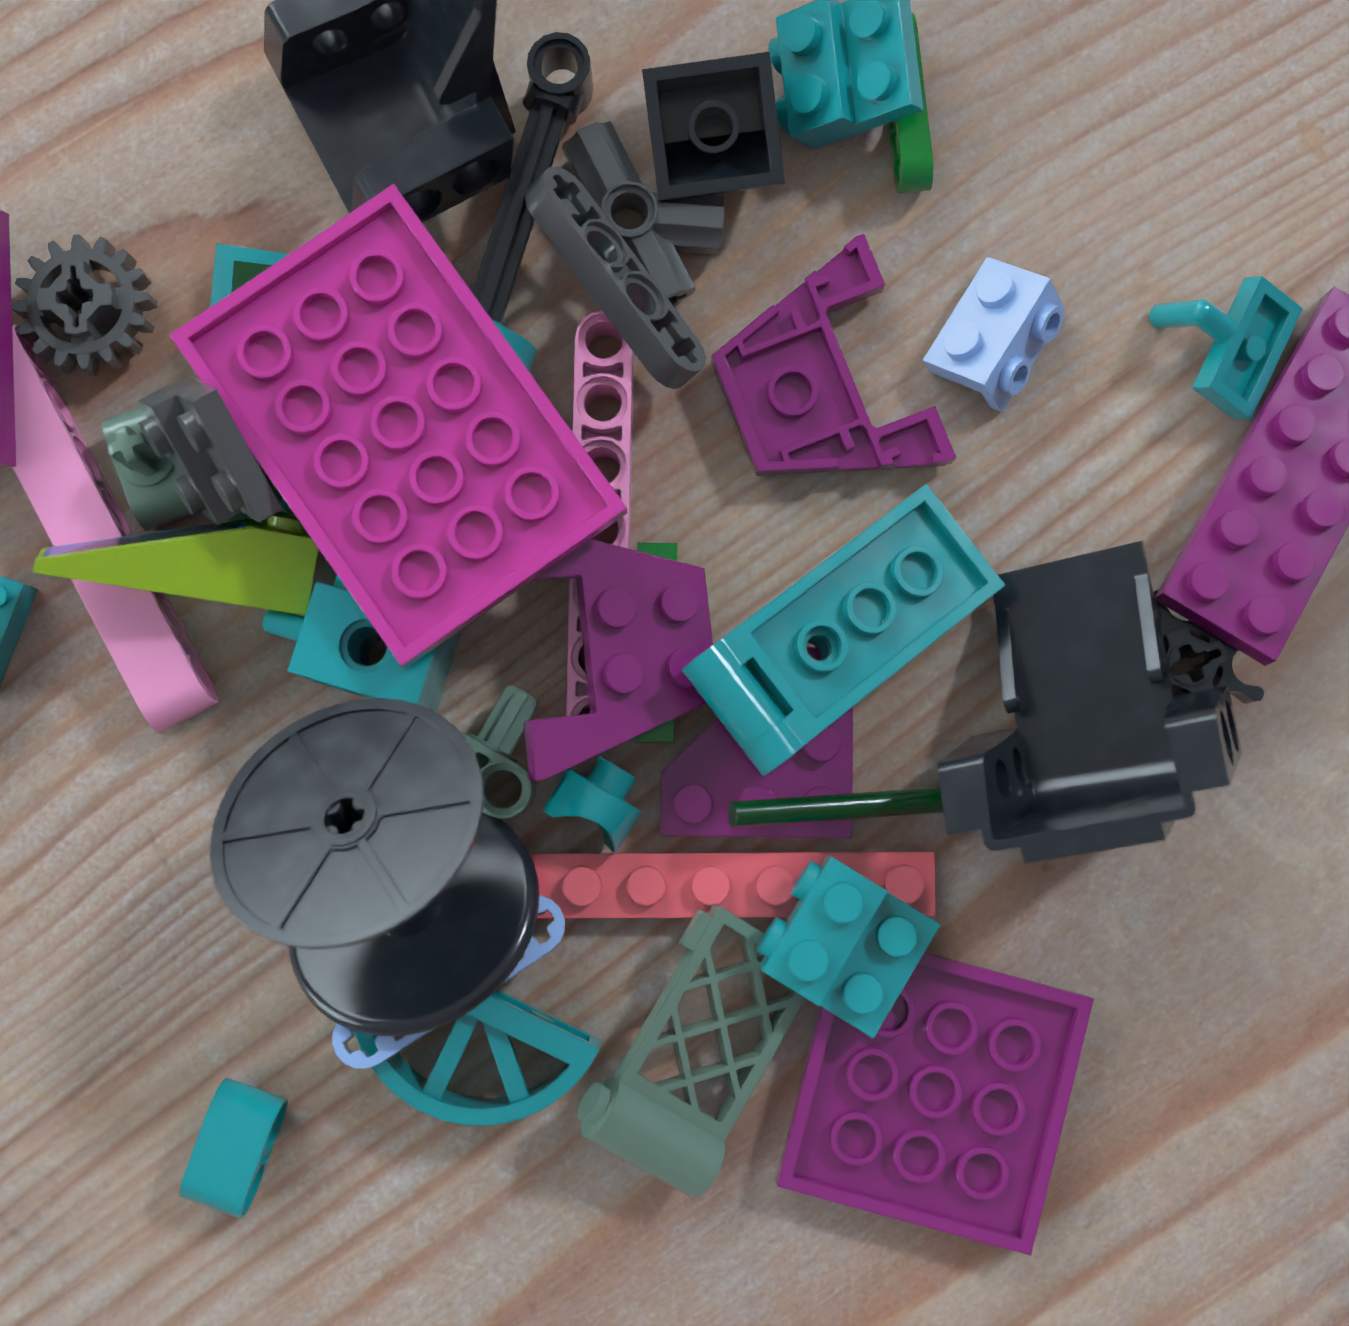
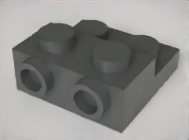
M184 376L138 400L147 416L146 419L139 422L140 429L159 458L166 454L170 456L180 474V477L172 481L173 486L192 515L201 511L204 516L219 525L241 512L260 522L282 510L216 388Z

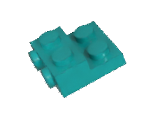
M815 0L776 17L778 36L770 40L768 50L772 65L783 78L785 96L777 99L776 111L779 125L785 133L789 134V138L813 149H819L924 110L910 0H847L842 3L838 0Z
M826 855L820 865L810 860L797 879L791 895L798 898L799 901L787 921L785 922L776 917L765 932L756 950L765 956L759 967L764 973L818 1006H822L874 1038L941 924L893 896L887 890L840 861Z

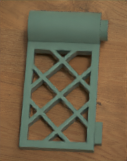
M713 904L708 914L700 909L696 911L678 942L686 947L687 950L613 1077L605 1080L602 1084L597 1082L589 1087L577 1111L578 1119L582 1120L580 1129L582 1137L693 1198L702 1195L717 1177L725 1155L724 1142L806 999L788 988L785 995L766 1001L759 967L765 956L757 957L754 944L759 945L764 933L716 904ZM723 925L739 934L745 961L715 970L710 948ZM701 965L703 973L694 976ZM747 973L754 1005L724 1014L717 982ZM706 986L712 1018L681 1027L677 1005L685 991ZM775 1011L773 1017L770 1020L769 1013ZM757 1017L761 1036L752 1052L733 1057L727 1026ZM668 1022L670 1031L661 1033ZM715 1030L721 1061L691 1071L684 1039ZM673 1043L679 1075L653 1083L638 1074L652 1049ZM743 1068L740 1075L737 1077L736 1070ZM724 1074L728 1096L714 1118L699 1109L694 1084ZM682 1088L685 1101L670 1091Z

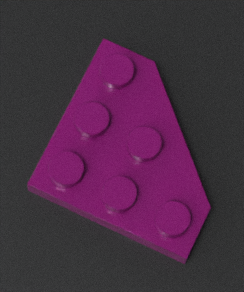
M807 647L808 654L813 659L820 661L818 648ZM853 707L765 776L761 775L717 717L661 771L660 836L852 839V819L732 828L728 819V806L731 801L853 793Z

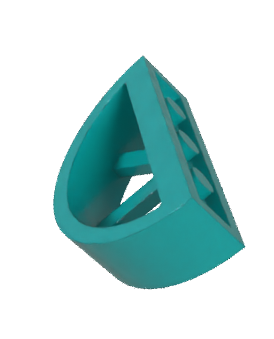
M497 989L483 1003L456 1020L428 1080L416 1072L399 1053L382 1064L372 1067V1069L396 1096L422 1113L455 1124L472 1126L496 1125L519 1120L537 1113L566 1094L581 1079L592 1064L600 1049L602 1039ZM478 1021L483 1023L507 1094L506 1096L475 1097L446 1089ZM354 1031L361 1050L364 1049L369 1056H373L378 1051L375 1045L377 1036ZM510 1036L566 1062L565 1066L549 1079L528 1089Z

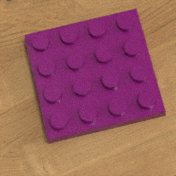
M924 952L874 1038L820 1006L775 1180L777 1187L1031 1256L1094 998Z

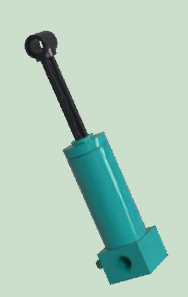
M561 32L542 36L533 44L528 53L527 70L529 84L522 104L529 111V115L472 290L473 295L529 372L535 358L536 348L531 342L502 325L535 221L526 206L525 194L526 190L546 169L552 167L564 126L572 125L576 122L578 115L587 109L593 94L591 60L586 46L573 35ZM560 69L569 70L575 74L570 81L562 84L552 83L546 79L553 71ZM338 575L336 576L334 586L319 582L315 583L305 617L294 613L267 610L262 623L265 632L297 641L287 670L288 672L366 698L403 700L421 705L434 712L437 711L461 635L457 632L407 668H403L388 647L383 659L377 664L370 666L368 661L369 651L376 642L383 639Z

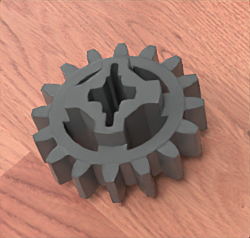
M80 234L73 235L71 250L68 251L61 248L54 240L49 242L48 249L51 258L44 263L39 258L31 256L27 261L31 268L36 271L32 279L16 278L15 284L27 293V298L12 303V310L22 318L29 319L17 328L19 334L29 342H35L32 349L35 354L47 362L54 359V365L70 374L78 363L80 368L87 374L97 376L99 361L105 360L116 370L122 368L119 352L126 348L130 352L139 355L142 349L138 342L134 340L137 332L153 333L155 328L142 317L143 312L158 308L157 301L149 293L143 292L152 283L150 277L141 268L134 269L137 261L124 248L115 253V247L105 238L99 237L93 248H91L90 244ZM99 269L115 275L121 287L115 288L111 283H105V280L99 275ZM56 323L61 328L65 327V333L71 337V343L59 339L50 324Z

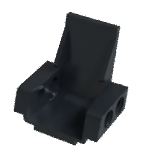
M275 0L266 7L264 14V54L349 213L394 184L423 223L510 178L514 141L512 134L516 133L493 60L497 0Z
M1143 540L997 574L1005 584L1003 588L993 595L996 611L1003 703L1008 714L1015 713L1017 727L971 736L939 761L938 776L947 835L981 829L983 842L989 850L998 851L1020 847L1024 864L1165 841L1175 820L1187 819L1194 815L1196 806L1192 792L1230 785L1242 755V748L1229 686L1174 696Z

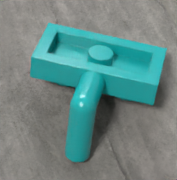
M1255 276L1243 279L1227 315L1209 301L1201 299L1156 304L1150 310L1149 320L1152 326L1157 329L1197 326L1211 336L1214 342L1192 389L1231 418L1251 419L1303 308L1266 278Z

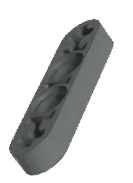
M549 167L526 190L525 202L530 214L652 377L665 387L671 389L681 388L705 366L706 356L699 340L583 184L565 169L560 167ZM592 248H594L601 257H599ZM630 299H632L636 303L640 310L631 302Z

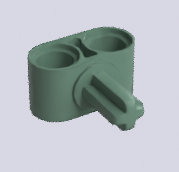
M140 406L104 420L102 422V429L108 453L112 457L129 506L140 526L145 531H149L189 516L191 513L173 486L172 481L180 477V474L170 456L166 454L159 458L140 429L139 422L147 418Z
M512 685L505 687L478 735L468 732V734L461 732L473 749L479 763L484 791L483 813L495 818H511L525 813L533 804L536 796V781H530L529 770L518 763V759L512 756L511 753L524 732L523 721L531 720L538 708V700ZM502 771L513 772L522 784L520 799L509 808H503L495 804L489 794L491 780Z

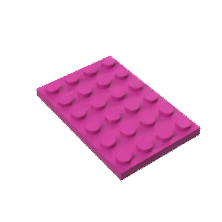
M394 184L169 335L202 383L217 389L251 453L403 668L413 664L627 514V507Z

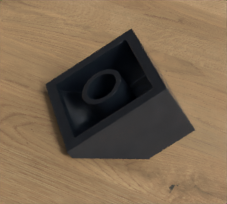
M770 52L642 69L659 202L785 185Z

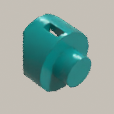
M599 756L588 776L573 768L566 769L543 807V811L552 818L579 816L597 822L603 834L604 844L616 854L642 812L635 805L624 799L635 782L636 777L606 758Z

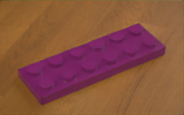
M1335 286L1322 297L1155 596L1156 601L1264 666L1277 660L1349 526V294Z

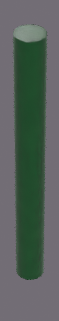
M940 787L731 801L728 806V819L732 828L943 813L944 811Z

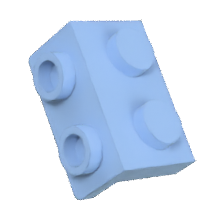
M987 257L924 357L923 362L928 370L933 374L981 392L990 408L1003 412L1012 397L1018 395L1026 386L1030 377L1031 367L1045 344L1053 341L1061 329L1065 308L1051 279Z

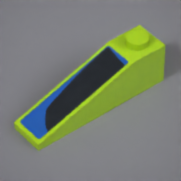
M276 512L269 516L267 520L260 522L250 518L223 522L219 525L215 523L42 548L35 558L33 573L305 615L311 595L318 547L295 514Z

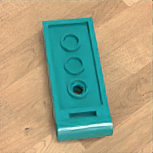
M926 483L730 633L686 665L682 672L761 775L765 776L1003 588L1005 584ZM807 643L813 644L818 648L820 661L813 659L808 654Z

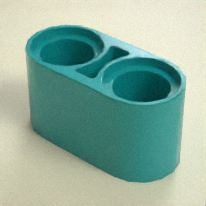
M226 1077L219 1085L206 1113L180 1185L179 1196L242 1219L249 1210L258 1191L287 1111L288 1099Z

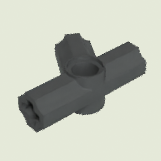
M611 121L605 123L595 122L576 131L569 140L562 144L563 153L576 178L583 184L673 306L679 305L685 298L694 294L695 287L677 252L720 255L724 227V196L706 195L659 202L657 191H650L648 187L642 184ZM633 209L641 214L645 222L635 229H623L614 222L612 217L619 210Z

